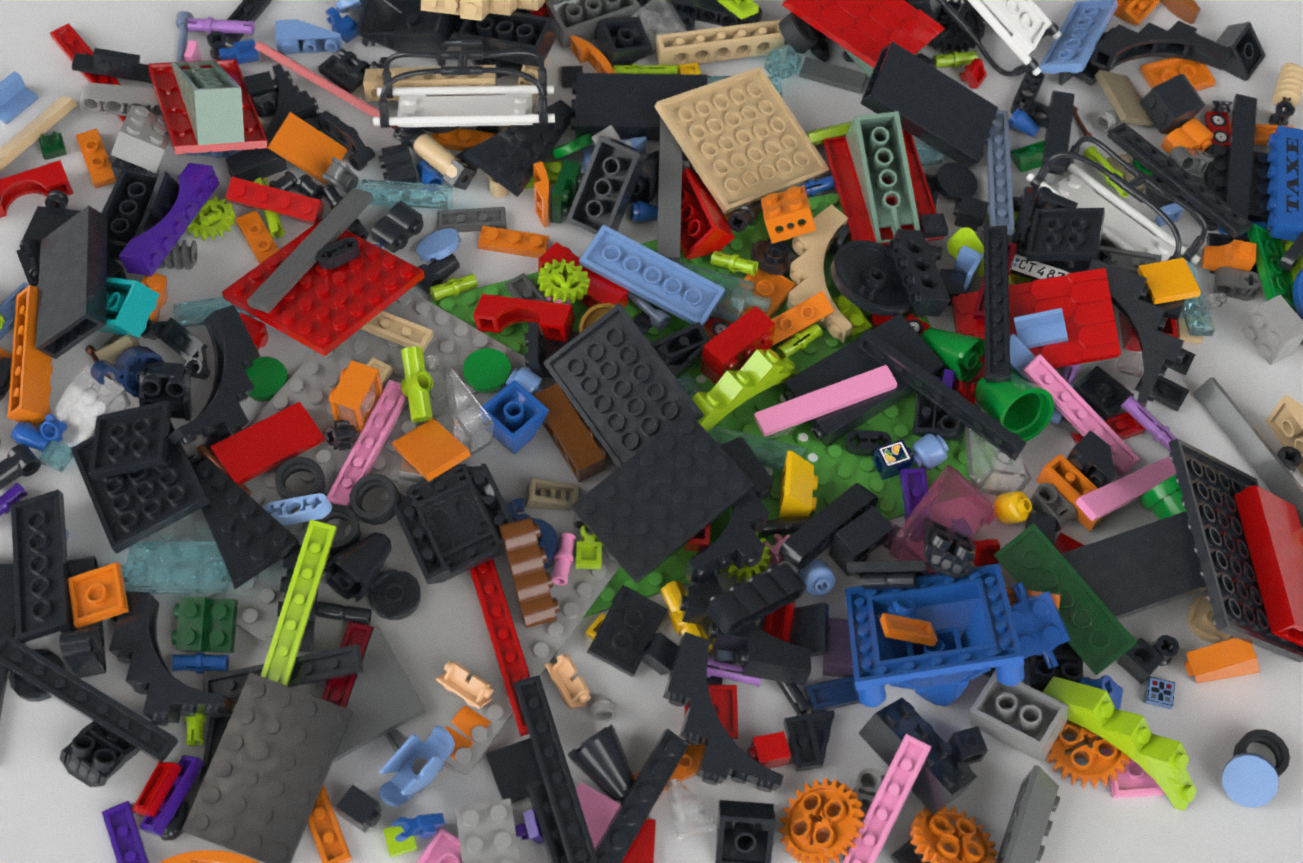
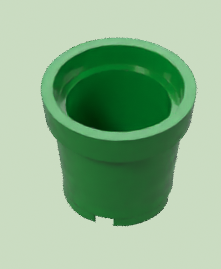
M1012 370L1010 382L986 383V379L982 377L975 388V399L988 416L997 419L1002 426L1012 433L1018 434L1025 442L1039 435L1052 418L1054 400L1051 394L1039 385L1027 382Z
M1175 475L1164 480L1139 499L1143 507L1148 512L1152 511L1158 520L1186 511L1181 501L1183 497L1181 488L1176 482Z

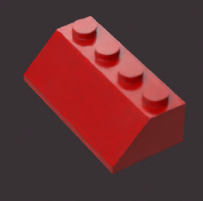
M686 168L682 172L680 248L685 258L690 260L714 254V251L720 252L734 238V235L719 205L698 173Z

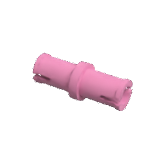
M571 533L561 534L558 552L555 553L553 558L555 566L552 581L556 585L562 586L567 584L570 566L574 563L573 550L576 536Z

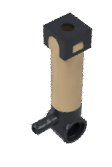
M397 127L395 129L393 137L402 144L408 143V147L439 171L445 181L453 187L463 190L467 189L477 173L475 169L451 154L422 130L423 127Z

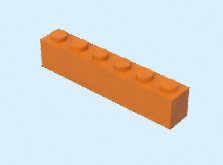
M29 285L16 295L7 418L17 422H30L35 427L45 420L46 415L50 414L49 397L52 391L50 380L53 366L51 365L52 357L36 349L38 288Z

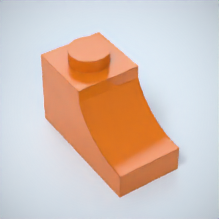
M1234 239L1231 243L1222 246L1205 245L1202 250L1201 268L1216 271L1220 267H1231L1237 270L1250 271L1256 262L1257 244Z

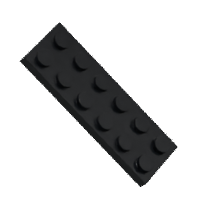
M57 489L11 505L17 640L21 643L72 628L70 594L67 580L69 573L64 495Z

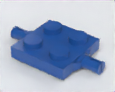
M1023 582L1013 585L1012 587L1019 601L1011 606V611L1023 659L1032 655H1043L1048 669L1058 666L1059 664L1052 650L1058 645L1070 641L1071 638L1050 591L1038 596L1028 597L1022 584Z

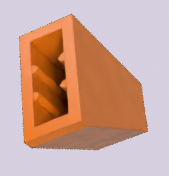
M1232 638L1186 652L1188 661L1183 662L1188 676H1194L1196 683L1260 672L1252 644L1238 638Z

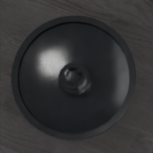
M857 240L848 242L838 249L831 262V275L839 291L850 302L867 312L881 316L904 314L913 307L889 247L872 241Z

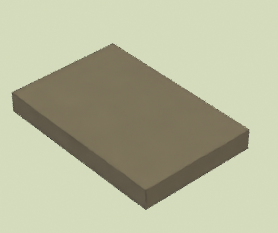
M1102 70L1095 74V78L1121 122L1146 127L1154 125L1140 104L1142 98L1127 75Z

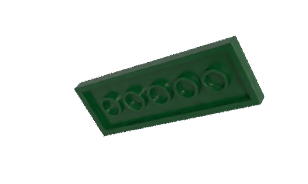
M1034 523L994 554V557L1017 584L1023 582L1022 584L1026 590L1050 591V593L1061 594L1059 614L1071 638L1067 643L1095 676H1098L1138 644Z

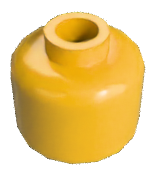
M1021 491L1002 493L997 496L993 505L995 517L1005 525L1025 522L1029 518L1032 509L1031 501Z

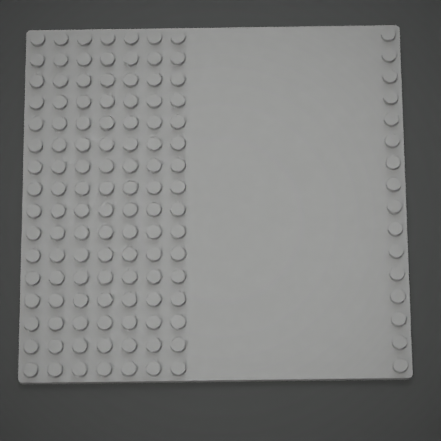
M410 290L383 310L433 330L434 336L423 353L425 370L433 379V388L429 391L432 417L469 449L471 456L459 464L481 466V463H486L507 508L509 503L517 498H523L525 506L526 488L530 478L580 486L579 498H581L611 474L613 460L605 450L607 455L605 470L578 482L543 424H541L532 440L515 454L510 452L480 425L478 409L502 389L493 393H480L475 391L470 385L468 386L463 375L464 361L476 350L483 348L496 349L504 353L509 359L512 374L516 368L520 370L522 367H526L524 356ZM359 329L325 357L314 351L246 428L300 401L324 435L325 442L296 457L311 458L320 465L326 485L323 494L327 496L355 444L350 443V450L339 451V449L334 450L333 446L327 443L326 430L329 427H333L332 421H335L329 402L331 390L337 387L342 370L348 367L351 360L367 365L372 357L392 366L394 372L389 379L401 383L405 378L401 350L406 347ZM553 377L541 378L542 382L539 387L544 390L557 384ZM388 379V380L386 381V383L383 385L382 390H384V388H385L387 382L389 381V379ZM371 398L366 409L370 408L375 398ZM407 400L369 475H385L396 487L403 457L393 448L392 442L425 423L412 422L409 400ZM347 419L349 425L358 426L356 421ZM583 419L584 426L586 428L589 427ZM594 435V441L597 444V446H602L597 437ZM282 464L244 483L251 491L250 497L261 507L269 502L282 500L275 484L276 472ZM296 472L286 480V488L290 492H305L315 484V477L310 472ZM375 487L368 491L362 501L363 509L367 512H375L381 509L389 498L388 490L384 487ZM546 492L545 497H549L550 492ZM556 492V499H560V492ZM566 493V500L570 501V493ZM300 507L295 508L291 514L296 513ZM525 507L524 512L517 513H526L532 518L544 520L552 525L557 533L558 547L562 533H571L576 536L573 550L574 563L570 566L567 584L561 586L553 583V587L549 588L551 598L556 597L560 612L556 613L557 620L526 628L522 620L507 555L504 553L493 558L530 677L542 675L546 669L545 664L553 660L620 568L617 561L602 545L601 569H576L577 541H582L580 537V529L573 525L575 515L573 510ZM201 508L147 537L134 551V556L137 560L193 597L238 600L236 625L270 647L279 619L277 617L278 602L284 601L285 592H280L281 576L286 577L287 568L283 567V558L237 589H234ZM396 515L388 522L379 525L365 523L358 517L361 530L360 540L376 532L385 534L391 541L392 551L377 576L388 570L406 571L413 575L421 589V601L418 608L410 616L401 620L382 618L371 607L369 590L358 602H354L356 598L353 597L349 600L344 599L328 585L327 580L329 576L327 572L322 574L319 584L317 606L319 602L340 604L345 607L354 606L372 609L371 621L368 626H379L426 710L421 715L395 728L396 731L407 738H410L415 733L424 743L431 736L433 728L437 725L443 728L449 726L472 741L451 722L465 705L491 722L487 728L483 726L473 728L471 736L475 741L473 742L474 744L469 749L465 747L458 749L455 754L456 761L451 756L444 761L463 775H468L513 715L470 571L468 570L443 583L427 584ZM333 519L326 522V524L337 527L333 542L347 537L351 531L349 522L344 519ZM310 521L284 525V527L299 540V545H302ZM585 530L587 534H593L590 530ZM552 561V565L549 568L545 569V573L550 572L551 577L554 572V561ZM316 616L312 652H298L297 657L340 648L348 622ZM448 661H456L470 671L467 678L468 681L471 680L473 675H477L491 684L490 688L493 689V693L490 697L492 700L480 709L470 706L463 698L454 692L446 690L441 683L436 681V678L447 672L444 670V667Z

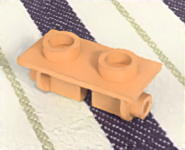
M564 653L556 658L557 663H546L545 667L549 672L550 678L556 684L563 701L568 705L569 709L588 706L586 702L591 699L589 695L591 692L581 676L573 680L572 677L578 673V670L571 657L566 656Z
M448 661L444 667V670L447 672L436 678V681L441 683L446 690L454 692L470 706L480 709L492 700L490 697L493 693V689L490 688L491 684L477 675H473L471 680L468 681L467 678L470 671L456 661Z

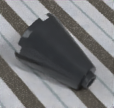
M659 151L648 154L630 198V204L632 202L637 203V201L650 203L657 193L659 187Z
M375 532L327 559L323 574L327 572L329 576L327 580L328 585L344 599L349 600L353 597L356 598L354 602L360 601L368 592L392 551L390 539L383 533Z
M610 724L581 743V747L578 749L574 748L567 755L612 800L617 801L620 799L622 802L635 779L614 726Z

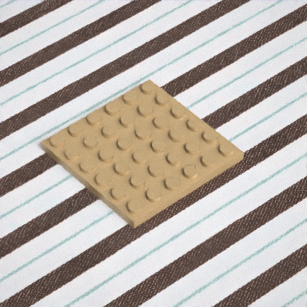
M761 66L663 99L655 105V109L724 214L735 211L743 205L759 201L770 193H780L791 187L804 184L807 180H814L827 175L830 171Z

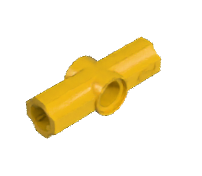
M672 581L662 587L660 592L669 609L670 620L675 632L678 635L680 634L681 637L687 632L708 639L702 625L682 622V611L678 610L680 596H685L686 594L682 582ZM709 644L708 652L712 651L711 644Z

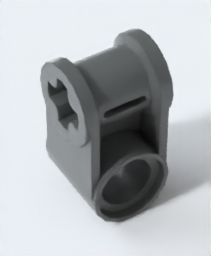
M1183 146L1175 147L1169 154L1171 160L1190 175L1204 178L1207 166L1214 160V157L1205 151Z
M332 157L331 165L326 173H322L321 177L340 190L349 193L353 188H356L358 176L344 162Z
M1220 267L1215 271L1213 292L1221 297L1236 298L1243 301L1252 300L1256 294V289L1261 285L1260 276L1255 272L1237 270L1231 267Z
M1050 483L1040 484L1030 498L1032 509L1037 513H1045L1048 516L1056 517L1055 532L1062 530L1065 523L1069 520H1075L1078 516L1076 508ZM1040 495L1047 498V500L1042 499Z

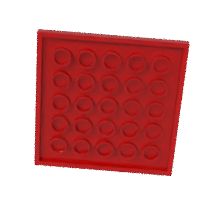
M322 218L223 290L222 295L226 301L325 357L425 278L424 270L345 230L335 242L346 237L357 239L360 248L358 257L328 270L322 269L317 260L269 313L249 307L247 300L324 219Z

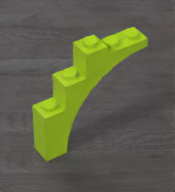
M757 349L739 371H726L710 392H697L694 395L693 401L705 415L698 420L699 424L709 432L719 421L748 399L799 374L795 369V364L786 357L779 358L770 349Z
M1053 676L1042 693L1068 705V720L1092 731L1123 751L1155 780L1165 792L1174 808L1185 811L1188 804L1195 798L1197 790L1186 769L1189 757L1182 743L1152 734L1144 716L1115 708L1107 690Z

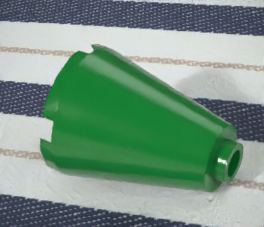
M929 328L920 335L944 363L943 368L945 370H954L956 380L971 381L982 368L983 363L980 360L982 354L985 355V340L975 336L936 328Z

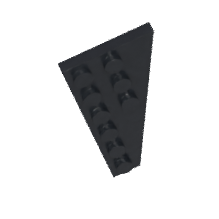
M559 100L547 108L548 114H555V123H548V125H539V123L513 125L466 150L463 156L518 197L534 176L533 164L540 161L544 162L571 124V117H575V113H572V108Z
M208 458L194 466L211 502L202 507L201 510L206 518L234 589H237L300 547L299 540Z

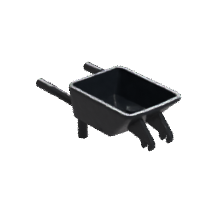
M365 0L357 28L359 36L363 37L362 43L364 46H368V41H370L372 46H375L377 43L397 53H442V51H447L448 46L484 47L485 44L484 38L451 39V34L455 32V15L422 11L421 0ZM436 58L439 66L446 64V60Z

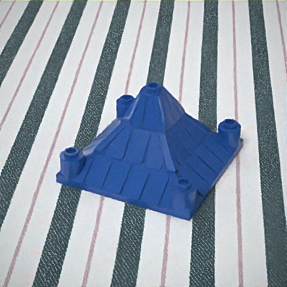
M999 563L974 567L970 575L958 578H951L942 573L916 577V588L893 589L889 587L887 589H863V586L845 589L854 682L859 701L865 706L877 707L886 700L885 684L915 690V693L934 705L947 706L959 698L968 686L969 681L990 671V668H995L997 680L1007 686H1015L1025 678L1023 654ZM897 596H905L915 603L916 613L912 614L913 619L932 623L938 639L935 646L885 637L880 618L883 613L891 614L888 611V607L893 605L891 603L893 599Z

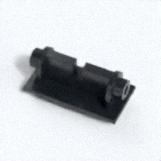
M24 238L20 241V250L16 252L29 285L34 286L39 284L40 245H34L33 241Z

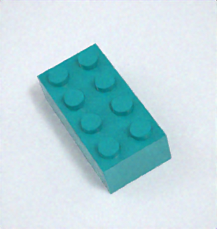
M107 277L106 325L97 331L124 336L128 334L130 337L140 338V335L146 329V323L151 312L156 308L157 299L160 294L136 280Z

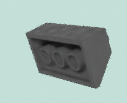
M637 0L546 1L549 17L553 18L556 37L563 49L570 47V36L573 35L586 41L594 39L600 20L639 17L640 5Z
M1037 765L1032 767L1021 782L996 863H1035L1042 858L1045 846L1041 845L1043 836L1047 837L1051 830L1053 821L1049 820L1051 811H1056L1060 797L1057 796L1059 785Z

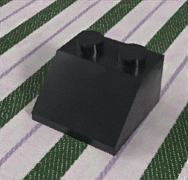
M639 17L599 21L594 38L600 52L607 58L612 68L613 65H632V63L637 62L652 52L653 47Z
M1250 21L1228 25L1216 41L1232 49L1223 70L1243 81H1247L1266 56Z
M1179 74L1153 87L1140 101V104L1160 134H1169L1175 129L1182 127L1206 106L1185 74Z
M719 800L715 863H771L776 821L774 804Z

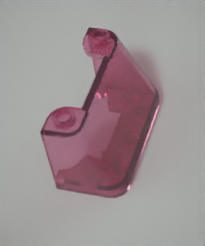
M948 464L896 534L889 554L900 561L925 560L927 562L923 554V522L926 517L961 534L968 535L973 539L981 527L985 524L990 526L997 516V513L994 512L996 506L957 469ZM933 570V574L940 573L936 570Z

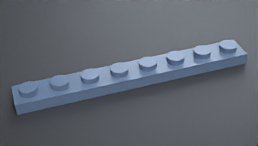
M997 110L995 115L997 118L990 129V138L986 143L989 225H1007L1008 235H1013L1014 213L1008 111Z

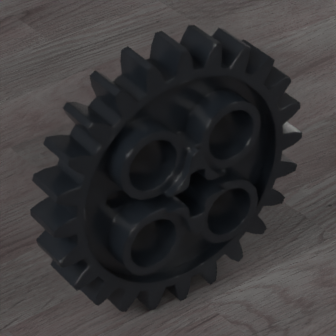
M944 0L957 12L962 6L961 0L954 2V0ZM942 7L936 22L945 29L927 45L934 44V50L940 47L942 53L946 49L949 50V53L953 50L961 53L962 49L966 52H969V48L975 49L976 45L972 39L966 36L953 20L951 26L950 16L947 15ZM970 8L963 19L973 29V33L981 42L986 24Z

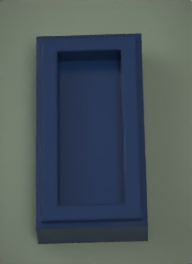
M854 675L808 685L804 689L808 703L812 706V713L860 703L855 687Z

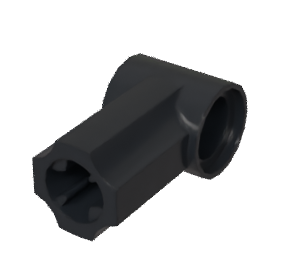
M451 254L441 260H434L428 266L426 264L420 265L418 268L424 270L425 278L418 282L417 285L430 294L429 287L442 284L443 280L460 268V263L455 255Z
M26 444L14 446L8 452L7 458L0 462V490L20 476L28 477L33 475L41 467L40 460Z

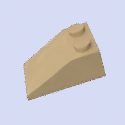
M1285 395L1265 421L1283 447L1291 446L1301 453L1302 462L1297 468L1303 476V405Z

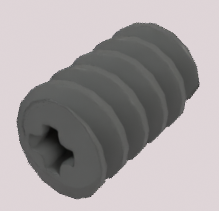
M183 240L181 246L178 245L177 241L158 268L162 269L166 265L168 269H172L174 266L177 269H183L185 266L187 270H191L196 265L198 257L196 241H192L191 247H188L186 240Z

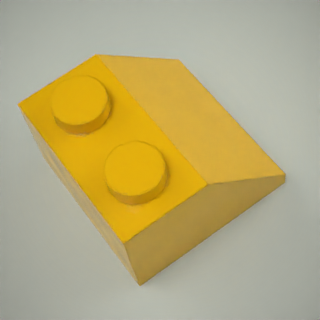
M788 450L781 478L779 518L810 517L811 512L816 511L817 497H812L813 490H817L818 476L814 475V465L795 452Z

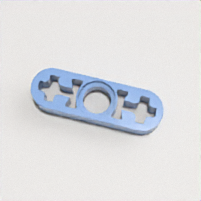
M318 493L269 502L262 508L284 526L307 522L310 519H322L331 512L332 504L324 494ZM300 507L296 513L291 514L295 508Z

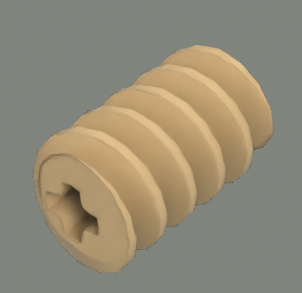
M1286 63L1282 66L1272 98L1274 106L1281 101L1290 102L1294 107L1299 105L1303 95L1302 67L1294 63Z

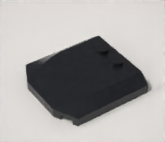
M481 463V466L457 464L429 482L426 479L412 485L406 491L407 495L398 505L396 503L393 507L427 584L443 583L506 553L499 525L514 520L486 463Z

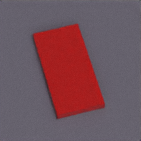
M299 401L212 445L211 450L229 478L237 485H240L325 442V437Z

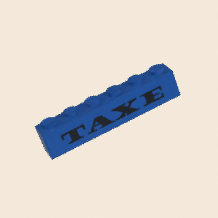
M1278 125L1274 134L1271 133L1268 139L1270 151L1267 161L1270 162L1267 177L1270 178L1267 194H1270V199L1267 204V210L1270 211V215L1267 220V227H1270V237L1295 242L1303 232V130Z

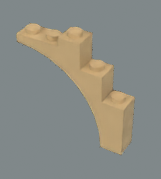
M421 0V10L460 15V18L482 21L488 13L510 16L516 8L538 11L546 0Z
M831 204L814 218L816 231L793 237L792 248L800 256L791 263L789 276L797 286L789 292L786 306L791 309L823 291L834 312L816 323L821 324L832 337L844 343L850 338L853 325L840 313L832 301L825 283L823 269L826 254L831 244L838 239L839 235L837 233L843 225H847L848 217Z

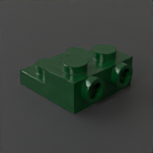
M563 160L552 192V222L561 224L563 216L568 215L569 208L572 207L584 173H581L582 165L577 161Z
M180 597V602L174 606V617L178 619L177 629H174L171 635L172 644L176 645L175 650L182 652L234 653L238 600Z

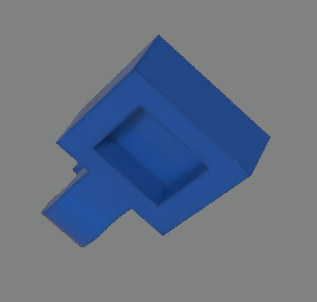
M334 7L326 11L330 16L327 18V21L332 25V31L341 34V39L345 43L350 42L359 35L357 32L358 23L351 17L346 15L342 18Z
M254 39L232 43L233 48L219 49L220 60L236 59L238 64L259 61L258 51L254 49Z
M443 813L418 815L412 819L400 817L392 825L393 827L400 826L403 828L404 832L395 837L396 841L403 842L410 836L419 835L422 839L432 837L445 824Z

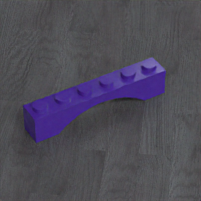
M188 163L178 177L179 194L170 212L154 227L131 239L120 253L119 257L127 273L153 276L220 184L213 166Z

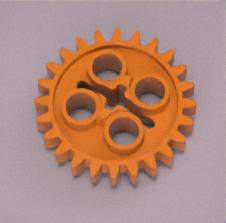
M1067 720L1049 750L1048 754L1050 755L1047 756L1046 762H1055L1052 771L1057 772L1061 770V780L1068 776L1071 777L1072 786L1079 780L1081 781L1082 788H1085L1087 782H1091L1092 787L1096 789L1098 781H1101L1104 786L1108 784V777L1116 781L1118 777L1117 772L1124 773V765L1129 764L1130 758L1107 740L1101 739L1102 737ZM1070 734L1075 740L1069 742L1064 740L1062 736ZM1107 748L1111 751L1112 755L1103 756L1099 750ZM1065 751H1068V752L1073 751V752L1070 753V754H1066V753H1065ZM1083 758L1087 764L1083 766L1078 765L1074 759Z
M824 778L821 784L817 779H814L813 787L805 783V791L803 793L795 790L797 798H788L791 804L790 808L785 807L782 809L787 816L779 819L785 825L779 829V832L784 836L780 841L786 846L785 850L798 862L830 863V859L839 863V855L841 853L846 857L849 856L847 852L848 846L856 848L853 839L862 837L857 832V829L865 827V824L859 820L865 816V813L859 809L863 804L857 799L858 795L845 783L841 784L837 779L831 782L828 778Z
M925 806L923 811L919 810L910 825L912 829L909 835L913 837L911 844L918 846L915 853L924 855L921 860L922 862L996 863L997 859L995 857L998 851L993 849L996 843L988 840L991 834L982 831L984 825H976L975 817L968 819L966 811H963L961 814L957 813L955 806L951 810H948L945 806L934 815Z

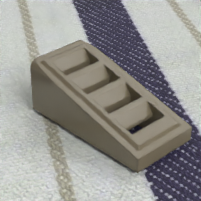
M530 478L526 488L525 507L572 510L571 506L579 499L580 486ZM546 492H550L549 497H545ZM556 492H560V499H556ZM566 493H570V501L566 500Z

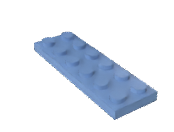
M1117 0L1076 1L1059 30L1062 35L1058 39H1054L1039 65L1041 73L1057 74L1059 72L1078 73L1083 71L1118 7Z
M602 225L579 260L581 266L692 325L700 322L702 327H704L725 293V288L605 225Z

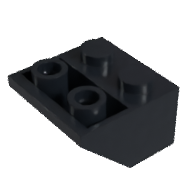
M1090 430L1072 448L1067 460L1097 488L1111 483L1115 477L1111 448L1108 443Z

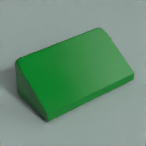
M1045 140L1010 151V157L1020 172L1041 167Z

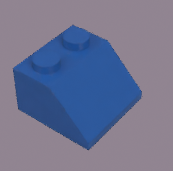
M513 380L478 409L480 425L513 454L532 440L549 413V409L516 380Z

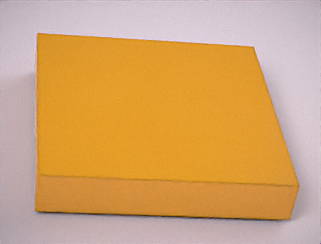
M1184 258L1139 265L1138 267L1139 275L1147 278L1148 294L1154 305L1200 296L1201 290Z

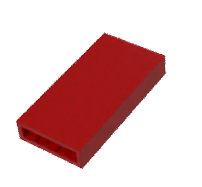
M1257 485L1246 487L1242 492L1234 496L1271 633L1303 647V531L1296 507Z

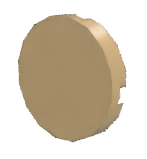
M1206 595L1195 598L1187 610L1188 625L1193 633L1203 641L1213 644L1231 639L1233 636L1220 632L1215 627L1212 619L1214 613Z

